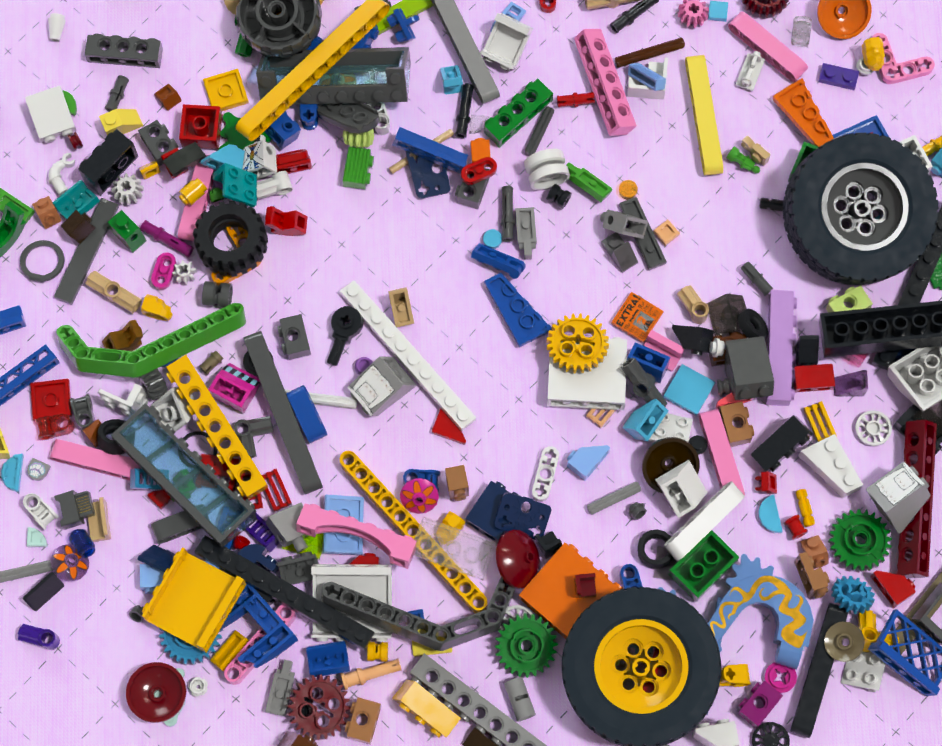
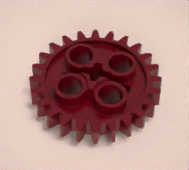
M318 674L317 678L314 675H310L309 680L302 678L303 685L296 683L298 689L290 690L294 696L287 697L288 700L292 701L291 704L286 705L287 708H291V711L286 715L293 717L289 723H296L294 730L301 729V736L307 733L311 738L314 735L315 740H319L320 736L323 739H327L328 734L334 737V730L341 732L342 730L339 725H346L343 718L350 717L345 713L346 710L351 709V707L346 706L350 699L344 698L348 692L341 691L343 684L336 686L337 679L330 681V676H325L323 679L322 674ZM314 688L319 690V696L316 699L312 696ZM304 697H307L313 703L320 704V708L332 713L333 717L331 718L324 711H318V708L305 701ZM333 698L335 700V707L330 709L328 703ZM304 705H307L309 708L306 716L301 712ZM320 716H323L325 723L320 727L318 719Z

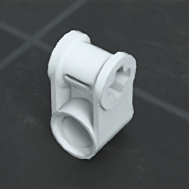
M29 493L24 497V507L44 530L47 529L46 526L59 518L53 509L37 494ZM31 500H38V503L35 507H29V502Z

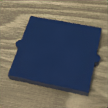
M152 545L139 555L137 560L165 572L167 568L170 569L175 554L170 552V550Z

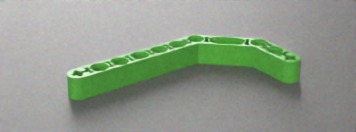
M232 303L134 351L88 347L70 325L60 326L56 333L61 349L80 372L135 378L243 327L246 324V317L243 305Z

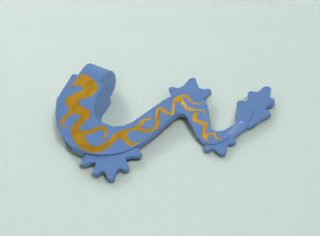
M742 554L741 564L732 565L736 577L727 578L725 581L731 588L723 597L707 624L712 629L716 641H718L747 606L754 604L765 606L771 610L776 622L773 643L778 645L775 663L797 670L802 651H804L805 647H809L814 621L811 607L804 594L794 584L781 577L773 576V566L762 569L759 557H756L754 561H750L746 554ZM675 590L670 591V593L676 595ZM717 642L718 647H719V652H721V651H722V647H721V646L719 645V643ZM634 644L630 645V647L635 650V655L638 654V646ZM653 647L648 650V654L653 653Z

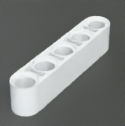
M732 481L728 482L664 544V547L676 561H679L744 499L745 495Z

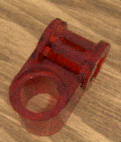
M64 413L40 417L35 420L39 429V440H49L54 437L68 435L75 428L74 421ZM67 420V421H68L67 426L61 428V427H60L61 423H62L63 421Z

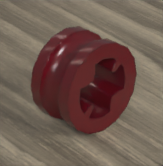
M76 132L72 136L68 135L75 150H77L78 146L83 147Z

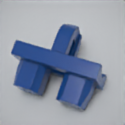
M401 8L393 10L394 13L387 18V21L391 27L400 24L402 30L395 33L398 42L415 39L416 37L410 25L419 21V16L414 15L406 19Z

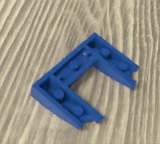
M248 584L220 629H224L246 613H249L266 632L264 637L237 658L240 663L245 661L254 663V668H258L274 659L298 641L295 634L260 594Z

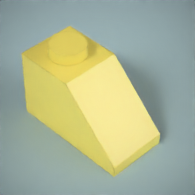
M115 109L99 116L107 135L116 129L122 134H126L143 126L136 109Z

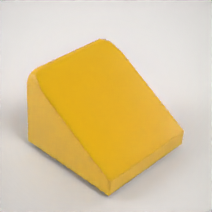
M156 161L139 167L143 179L150 178L161 172Z

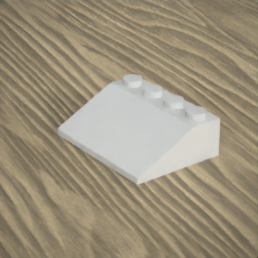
M942 346L917 348L888 367V378L922 412L942 400Z

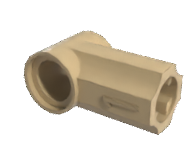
M691 285L682 288L677 293V296L690 313L692 321L697 324L704 323L708 318V305L700 299ZM701 310L704 312V314L698 315L695 313V311Z

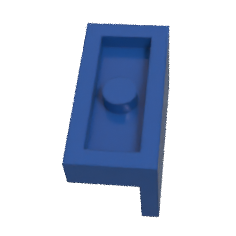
M19 305L0 311V335L26 327L22 309Z

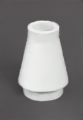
M59 13L50 14L48 18L49 40L60 41L66 23L65 15Z

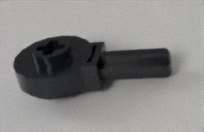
M341 307L332 316L331 326L334 330L332 337L335 341L327 363L330 365H338L345 344H350L352 338L357 336L363 328V317L353 307Z

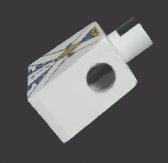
M260 135L254 140V144L248 145L243 149L245 153L242 169L257 174V180L277 173L276 149L266 142L264 135Z

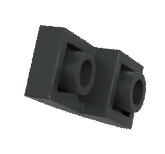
M194 142L173 153L163 162L173 176L176 177L189 166L192 168L207 156L198 144Z

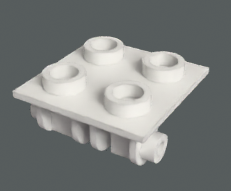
M667 413L650 437L649 442L653 444L667 437H677L688 442L693 419Z
M862 651L856 659L846 662L841 684L866 688L870 692L879 691L886 664L871 651Z

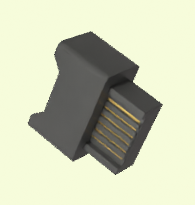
M71 490L54 496L55 500L60 502L63 516L60 524L65 529L85 524V518L96 515L89 491L77 493Z

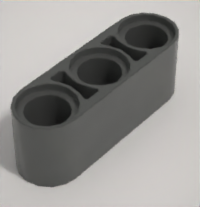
M204 505L194 506L199 512L205 509ZM185 511L151 524L157 544L166 543L202 529ZM206 514L205 518L210 522L209 517Z

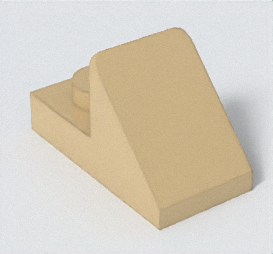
M407 287L388 291L395 326L401 327L414 324Z

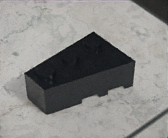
M793 415L750 455L765 471L771 470L774 472L781 466L780 462L785 458H790L796 452L795 449L800 445L803 446L813 433L797 416Z

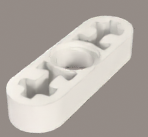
M548 446L542 451L532 489V496L538 502L546 501L551 491L559 460V451L553 446ZM551 451L556 458L552 457L550 465H547L548 456L545 454H549ZM543 469H548L551 472V477L543 479L540 476V472ZM541 483H544V492L546 494H542V497H539L535 491H539Z

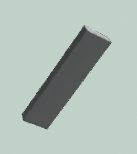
M637 196L619 203L622 213L647 220ZM648 222L644 238L634 237L650 271L665 265L667 261Z

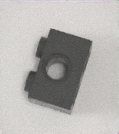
M302 314L279 319L280 326H277L279 337H283L285 342L281 344L283 354H287L289 360L311 355ZM291 335H298V338L296 340H289V337Z

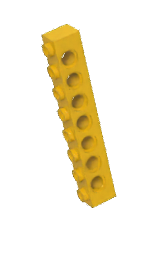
M187 355L166 366L169 371L166 373L171 383L175 382L179 387L176 389L181 399L185 398L189 403L186 405L191 415L195 414L198 421L196 423L201 432L204 430L207 432L209 437L206 440L211 448H217L219 453L216 456L221 464H227L229 469L226 472L232 481L236 479L239 486L236 488L241 496L244 497L246 495L249 500L267 489L266 481ZM183 376L190 377L188 383L183 384L180 382ZM193 392L201 393L197 400L190 398ZM203 408L211 409L210 414L207 416H202L200 412ZM219 424L221 428L218 432H212L210 430L211 426ZM229 440L231 445L226 449L221 448L222 441ZM234 456L241 458V462L237 465L231 464V459ZM245 472L251 474V478L248 481L241 480V475Z

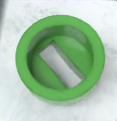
M214 188L210 190L209 198L211 203L225 198L222 195L223 191L221 189Z

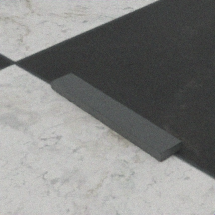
M104 198L100 199L91 221L95 229L78 245L54 295L55 299L70 305L73 304L109 229L107 222L115 216L119 204Z

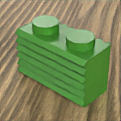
M348 147L343 187L366 190V185L370 184L371 173H368L369 168L373 167L374 156H371L370 149Z

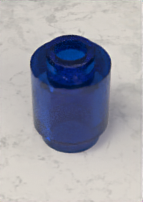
M76 529L71 533L69 542L76 553L82 558L92 556L95 552V544L85 529Z

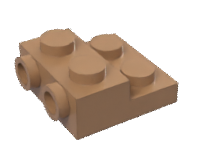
M807 551L800 553L794 563L808 598L814 597L818 599L824 597L825 593L829 592L827 588L829 586L828 583H830L826 571L823 572L821 567L813 569L815 564L812 556H808Z

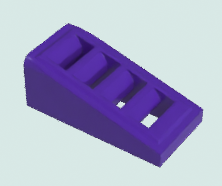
M255 513L258 521L251 529L248 527L245 530L262 546L266 547L267 551L271 552L279 544V541L266 525V521ZM250 517L247 518V519L241 524V526H242L244 523H246V522L250 519ZM261 525H263V527H262L257 533H255V531H256ZM267 530H269V532L261 539L260 537H261Z

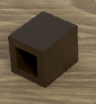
M77 210L61 225L64 231L79 244L95 229L91 223L92 218L85 212L81 214Z

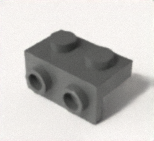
M305 552L301 553L299 558L293 559L292 556L281 558V562H277V567H279L281 579L291 585L313 581L311 566L319 564L316 554Z

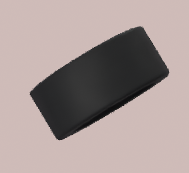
M111 419L100 425L97 442L101 450L112 455L125 453L113 440L108 439L106 435L114 433L126 421ZM129 423L123 430L120 431V433L124 432L132 425ZM135 431L126 438L132 446L134 445Z
M659 529L650 530L639 539L638 557L647 567L653 569L663 568L672 561L673 556L667 552L666 556L660 560L650 559L645 553V544L653 538L662 539L666 543L671 536Z

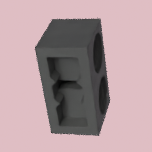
M158 120L138 130L141 139L159 167L164 164L161 155L178 147L174 138L170 139L168 137L169 131L165 124L161 125ZM153 133H159L157 137H151ZM163 147L169 148L165 152L160 151Z
M490 177L473 185H468L462 181L461 186L458 185L455 191L457 203L478 210ZM466 192L473 193L471 197H467L464 194Z

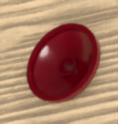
M510 530L501 536L496 547V563L503 580L513 588H525L540 569L539 552L532 538L521 530Z
M152 662L138 668L131 675L126 687V700L129 708L138 718L146 722L159 723L173 718L181 710L186 699V684L182 675L173 666L162 662ZM157 691L162 693L159 698L155 697Z

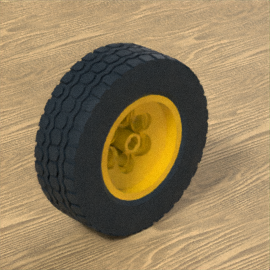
M632 587L617 590L592 603L573 624L566 638L562 654V679L573 710L581 721L595 734L620 746H662L684 737L704 719L718 693L721 679L719 647L714 633L704 617L692 605L688 604L684 599L677 597V595L650 587ZM632 644L637 645L639 648V652L636 655L629 654L627 650ZM652 647L659 650V655L656 658L649 657L647 653ZM619 660H623L627 664L626 669L623 671H619L615 667L616 662ZM639 663L646 666L644 673L636 671ZM657 667H665L667 674L664 677L657 676L655 673ZM626 679H631L634 682V687L631 690H626L623 687V682ZM651 682L654 685V691L646 693L643 690L644 683Z

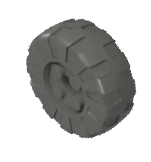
M240 0L236 8V19L242 37L252 49L266 57H281V59L293 57L294 54L299 52L302 53L311 46V42L314 38H317L321 28L322 10L319 0Z

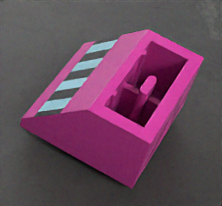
M229 363L216 375L208 390L213 398L245 413L261 382L258 377Z

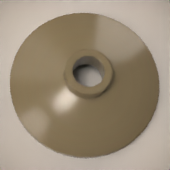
M838 622L832 625L826 632L824 639L827 653L833 659L840 662H849L856 659L862 653L865 643L862 631L850 622ZM844 639L849 640L847 646H844L842 643Z

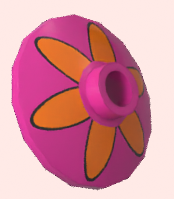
M416 478L404 484L400 492V499L407 510L420 514L431 511L437 505L439 494L438 489L432 482L423 478ZM420 497V498H422L423 500L418 501V500H416V498Z

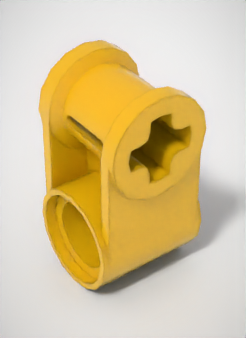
M748 664L727 665L721 668L719 686L743 687L751 685Z

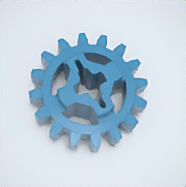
M842 576L841 580L837 579L831 589L833 591L831 597L835 598L834 603H840L839 608H846V612L853 610L854 614H857L858 611L864 614L865 610L869 611L875 601L873 598L875 593L871 592L872 587H866L867 582H860V578L853 580L852 576H849L848 579L845 576Z

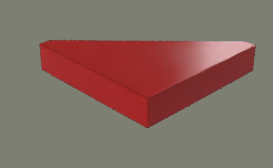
M440 409L432 429V434L465 445L466 439L462 431Z

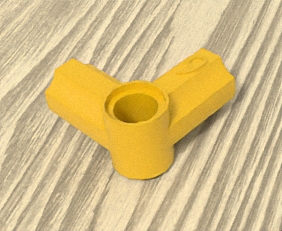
M865 610L864 614L859 612L857 615L858 628L864 636L863 652H870L868 648L871 643L876 642L880 632L876 629V614L871 610ZM887 634L884 642L889 646L893 645L891 634Z

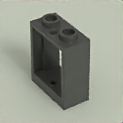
M942 583L936 586L911 618L939 645H942V630L927 615L942 597Z

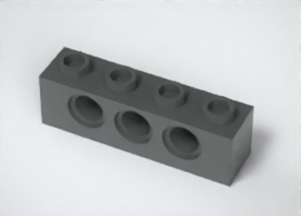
M95 33L87 35L85 57L87 62L160 68L163 47L161 40L155 38L140 39L135 36L124 38L119 35L104 36ZM106 46L110 47L107 50H102ZM128 48L125 52H121V49ZM142 49L146 50L144 53H138Z

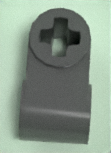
M89 393L84 397L70 398L75 421L82 432L95 421L93 404ZM84 419H90L88 424H81Z

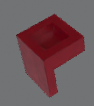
M595 573L575 575L576 598L596 597Z

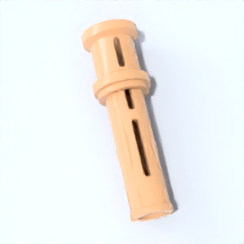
M397 658L396 660L363 670L362 668H356V671L350 673H340L344 689L348 690V687L354 685H364L367 680L402 671L399 659Z

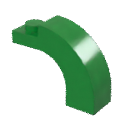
M12 201L5 205L0 221V258L13 246L26 224V221L23 220L25 212Z

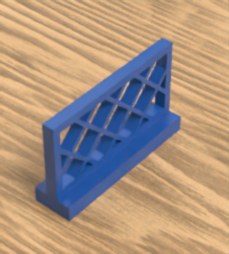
M897 609L893 610L876 642L871 643L868 650L924 696L937 695L940 690L938 685L942 679V665H938L936 654H942V646ZM896 617L901 620L902 629H895L894 621ZM908 630L915 632L916 641L910 642ZM903 631L905 643L898 644L896 632ZM890 633L893 641L891 646L884 642L887 634ZM926 641L929 644L930 653L924 654L922 642ZM917 643L919 655L913 656L911 644ZM899 646H906L908 657L900 655ZM931 655L933 667H927L925 656ZM920 657L922 669L915 667L913 658ZM934 669L935 678L933 681L929 679L928 670Z

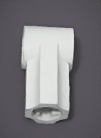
M287 171L277 172L271 178L257 182L258 200L275 194L285 195L293 190Z

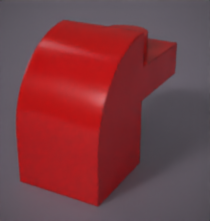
M273 206L267 207L265 225L271 228L272 233L286 236L306 234L308 216L297 210L283 212Z

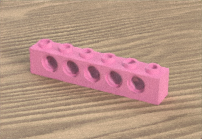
M583 29L574 40L609 136L627 135L637 125L602 30Z

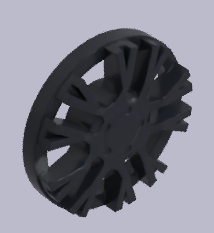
M766 722L755 729L752 735V746L760 744L764 746H789L790 738L782 725L775 722ZM765 726H769V733H767ZM773 726L779 728L776 733L772 731ZM762 729L765 735L761 736L757 732ZM780 732L784 733L781 737L777 736ZM755 738H761L763 740L762 742L755 741ZM786 738V745L781 744L779 740Z

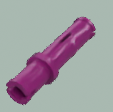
M147 220L140 227L141 231L152 236L155 241L163 242L186 257H190L194 250L193 246L188 245L167 233L164 228L157 227Z

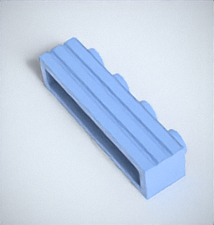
M640 63L629 64L628 75L654 91L665 89L666 78Z

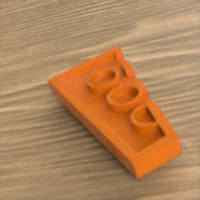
M803 78L773 96V101L812 145L820 147L834 139L825 120L822 119L819 113V108L813 102L812 95L807 90Z

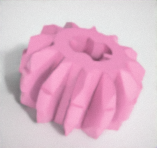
M683 0V4H680L678 7V17L681 18V24L687 22V28L690 24L694 28L697 27V24L702 26L704 21L708 19L707 13L709 8L705 7L706 2Z

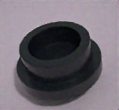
M693 436L688 441L698 455L703 454L707 449V441L702 436Z

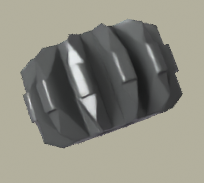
M158 368L139 377L140 384L149 399H159L168 390Z

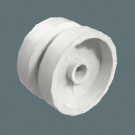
M561 149L542 150L524 160V167L526 173L529 174L528 180L533 190L550 189L554 184L561 185L570 178L568 166L564 164V153Z

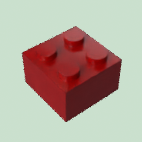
M183 104L179 134L182 147L196 142L203 149H219L223 116L220 106Z

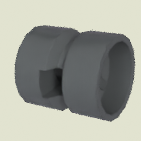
M205 281L202 292V304L204 306L218 304L219 307L230 305L233 294L232 283H220V285H217L216 282Z

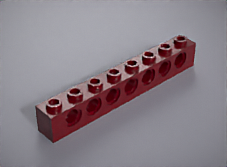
M928 420L906 422L904 462L909 467L913 466L916 469L919 479L923 477L929 484L927 489L931 495L899 536L897 574L904 575L906 578L929 577L937 424Z

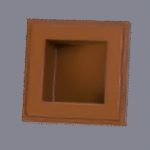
M169 83L154 94L166 110H170L182 101L178 92Z
M99 419L83 430L95 448L98 447V429L102 424Z

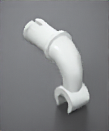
M65 153L62 160L54 163L49 169L48 183L53 185L59 196L68 190L61 179V170L65 167L72 168L76 163L75 159L70 162L67 161V159L72 157L71 153Z

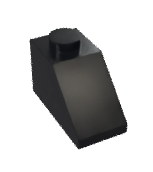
M672 325V329L684 349L691 350V354L702 356L703 353H710L709 346L711 341L713 342L714 330L703 327Z
M819 335L799 336L795 345L796 366L818 364Z

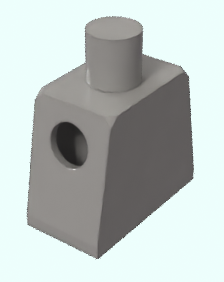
M609 209L607 212H603L600 217V221L603 223L602 226L605 229L627 236L644 238L648 220ZM627 222L631 223L629 228H626Z
M302 502L269 516L265 522L283 547L293 544L297 553L308 548L304 538L309 535L297 532L296 528L297 520L303 509Z

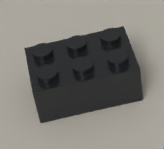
M116 129L106 136L105 141L93 150L92 155L88 159H84L81 162L78 170L84 183L101 196L113 184V181H116L117 177L139 156L134 143Z

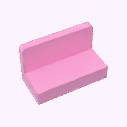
M653 330L648 334L647 341L644 344L645 347L670 357L667 370L671 372L674 371L685 350L681 345Z

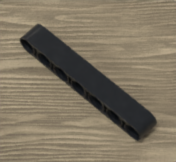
M833 603L828 605L790 732L809 739L813 732L834 659L825 649V635L832 625L838 622H846L848 616L846 608H839V605Z

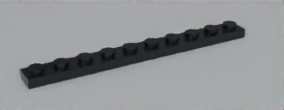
M942 206L938 212L934 235H932V239L925 252L917 260L898 305L920 303L942 254ZM899 350L877 352L872 364L888 371V367L894 363Z
M206 535L194 551L201 558L235 577L243 578L248 585L365 651L375 634L374 631L227 547L223 546L221 548L213 539Z

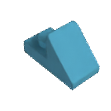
M459 66L440 68L444 93L447 95L462 92L463 81Z

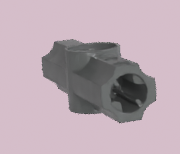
M632 357L621 365V369L633 384V392L636 396L642 397L646 403L657 399L666 407V400L655 386V378L651 374L646 373L635 358Z

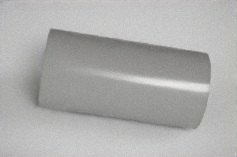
M517 677L505 682L504 686L517 722L535 716L536 713L523 677Z

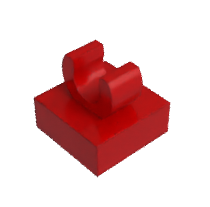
M766 471L761 472V476L755 477L756 481H761L762 483L760 487H755V490L770 495L777 494L776 474Z

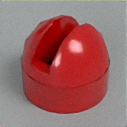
M241 535L236 536L233 541L234 549L239 548V551L250 544V541Z

